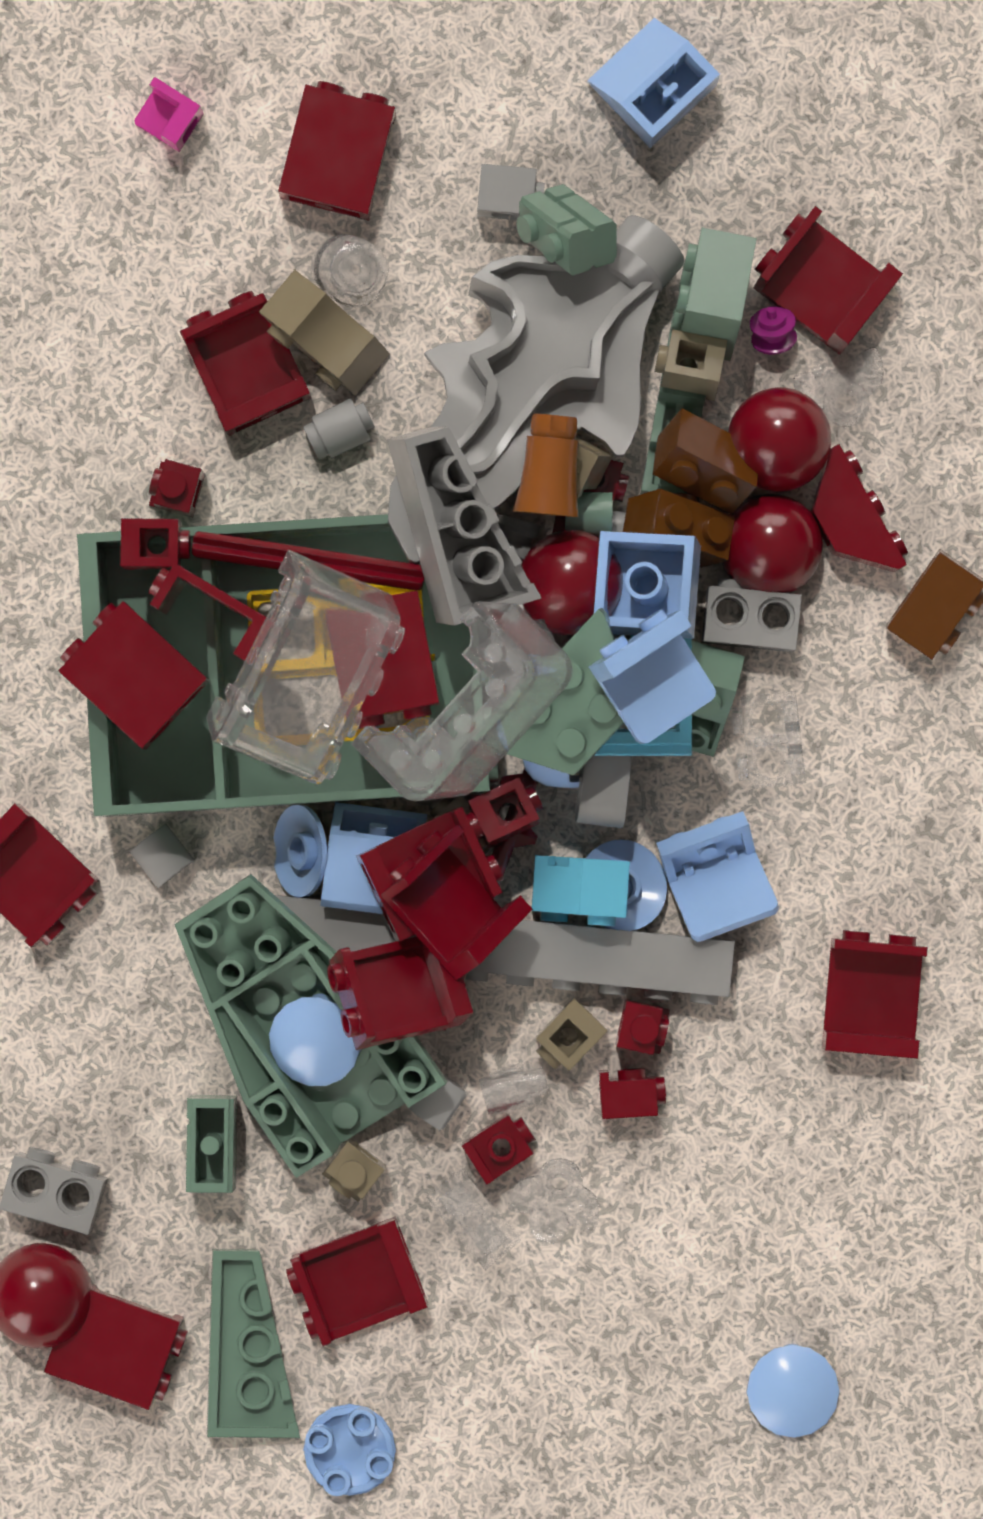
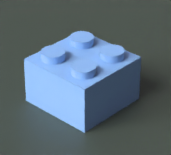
M600 531L594 613L600 608L607 612L612 634L637 635L642 631L638 624L655 612L663 609L665 614L668 615L682 610L691 627L682 632L681 636L694 639L701 545L696 537ZM615 554L623 573V590L620 601L610 616L607 601L608 575L611 558Z

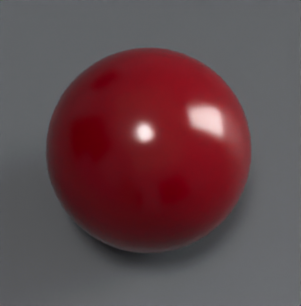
M768 388L753 394L738 407L728 428V432L731 434V439L740 457L758 474L757 487L767 491L785 492L806 485L820 473L826 464L831 450V429L824 411L811 397L791 388Z
M762 494L745 500L733 514H730L735 516L729 558L728 561L721 562L730 579H734L743 589L790 594L803 587L812 578L820 564L823 542L816 519L804 505L784 495Z
M578 530L554 532L539 540L524 557L521 567L530 583H534L541 599L525 603L523 606L530 617L543 628L561 635H575L593 616L600 541L598 537ZM615 554L612 555L608 575L607 601L610 616L615 611L623 590V573Z
M46 1243L25 1245L7 1255L0 1262V1331L11 1341L21 1346L35 1349L54 1347L71 1338L83 1325L90 1307L92 1283L82 1262L68 1250Z

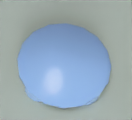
M325 994L302 997L286 1004L274 1017L269 1032L270 1051L278 1067L292 1080L308 1086H327L343 1079L355 1066L357 1057L362 1050H356L352 1037L348 1038L345 1035L341 1024V1009L331 997Z
M787 1344L783 1347L774 1348L758 1360L750 1373L746 1392L750 1409L762 1426L776 1435L795 1438L812 1434L827 1424L837 1407L839 1386L836 1373L825 1357L811 1348L797 1344Z
M354 1404L331 1407L319 1415L307 1431L303 1449L308 1470L317 1483L322 1485L325 1491L333 1496H351L367 1493L381 1484L392 1471L396 1453L393 1432L383 1417L368 1407Z

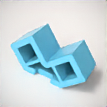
M535 855L532 911L541 912V921L568 922V914L588 915V925L615 926L616 917L626 918L630 861Z

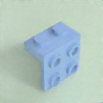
M663 609L655 612L638 624L642 630L640 633L628 641L624 635L611 641L599 650L603 657L589 666V669L636 742L640 744L651 742L712 701L716 695L713 684L681 636L682 632L691 627L682 610L668 615L665 614Z
M743 811L731 816L720 817L709 824L687 832L676 833L665 840L656 842L666 879L688 932L694 941L701 942L770 917L778 912V901L756 854L750 826Z

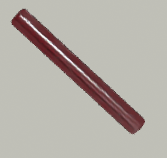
M201 531L196 532L193 537L192 554L198 558L415 591L422 590L425 579L419 564Z

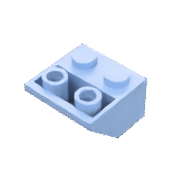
M653 18L591 76L587 83L651 148L717 86L720 74L687 39L656 18Z
M335 802L320 906L383 914L356 855L426 823L427 814Z

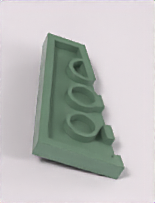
M212 1249L207 1437L300 1438L260 1251L258 1249Z

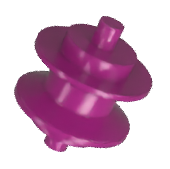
M767 307L757 311L749 322L750 329L753 332L751 336L752 346L757 351L768 355L781 354L790 350L797 342V333L794 329L796 324L794 314L782 307Z

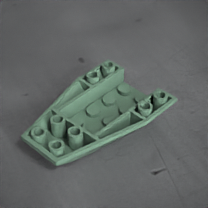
M252 874L175 924L243 1102L296 1178L334 1155L341 1143L400 1106L406 1104L409 1108L447 1084V1079L417 1036L363 1048L357 1057L355 1066L343 1079L327 1086H308L292 1080L278 1067L270 1051L269 1032L274 1017L286 1004L302 997L325 994L332 998L341 1011L344 1010L339 993L332 991L327 975V968L330 965L329 960L337 951Z

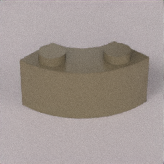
M295 269L259 311L272 324L267 333L286 349H289L293 344L320 367L315 373L316 376L334 391H337L342 385L356 396L390 355L373 334L348 315L323 290Z

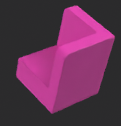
M154 77L149 84L152 93L134 122L141 129L180 152L204 115L203 110L199 104Z

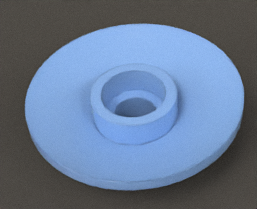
M292 805L281 814L275 828L273 839L276 848V859L274 866L277 877L288 894L298 898L308 897L318 889L322 882L327 862L328 845L323 826L317 814L306 805Z
M612 840L599 845L588 854L586 859L630 861L626 918L616 917L615 926L603 927L635 931L645 927L659 915L666 900L667 881L662 865L650 850L633 841Z

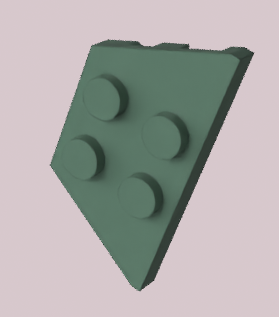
M603 608L598 609L476 740L480 746L575 775L624 724L589 669L590 665L603 657L599 650L615 640L608 623L610 619Z

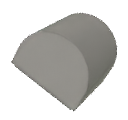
M167 824L154 831L130 851V854L158 889L195 861Z
M445 1075L444 1077L448 1081L446 1085L409 1108L414 1114L439 1131L441 1129L444 1130L466 1096L462 1086Z

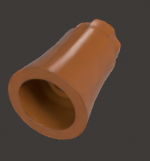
M533 414L531 420L532 436H527L525 459L520 487L513 508L514 512L579 517L577 502V455L579 441L574 440L577 432L576 417Z

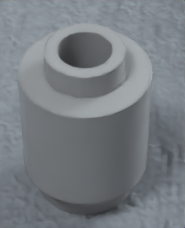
M351 398L312 416L313 422L303 426L319 459L330 455L332 459L371 440L367 431L375 428L364 403L355 406Z

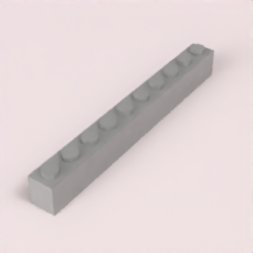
M275 895L336 951L349 947L352 952L395 942L383 914L320 906L321 899ZM522 920L480 965L467 973L465 980L488 982V973L507 975L506 984L534 986V978L552 979V988L580 991V982L599 984L598 993L626 995V987L645 989V998L672 1000V992L691 993L690 1002L718 1005L719 996L729 997L735 942L712 938L697 942L691 936Z

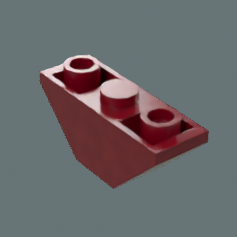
M837 444L831 448L829 457L822 469L810 512L816 519L822 538L832 555L896 572L907 565L903 558L908 554L907 548L896 530L888 532L881 519V516L886 514L877 494L873 490L866 492L858 476L863 474V470L851 450L844 452L840 444Z

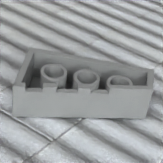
M449 426L428 427L387 439L436 623L455 626L541 599L534 583H530L521 567L522 561L514 546H510L498 524L499 519L492 505L487 504L476 484L478 480Z

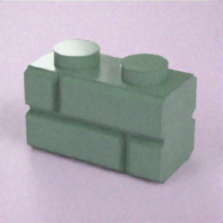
M561 184L546 189L544 194L538 191L522 196L521 201H519V217L516 222L518 234L524 243H530L541 251L549 262H555L572 276L589 271L592 265L598 268L614 262L617 257V224L588 201L575 194L569 187Z
M191 1095L187 1098V1118L189 1119V1124L187 1125L186 1192L233 1193L236 1189L237 1095Z

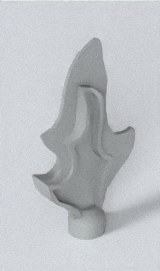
M636 215L628 216L617 228V257L614 262L598 268L592 265L589 271L573 276L555 262H549L545 256L515 255L491 261L472 276L468 296L478 299L485 305L490 312L492 325L476 340L442 343L424 353V356L443 378L447 396L440 415L430 427L449 426L478 480L476 484L487 504H491L494 510L505 503L520 487L527 436H532L531 420L533 414L576 417L577 431L582 430L602 442L615 458L624 457L630 448L639 425L640 361L645 328L657 295L666 287L685 262L684 256L677 244L662 229L649 220ZM396 475L390 485L388 524L407 560L412 564H418L420 560Z

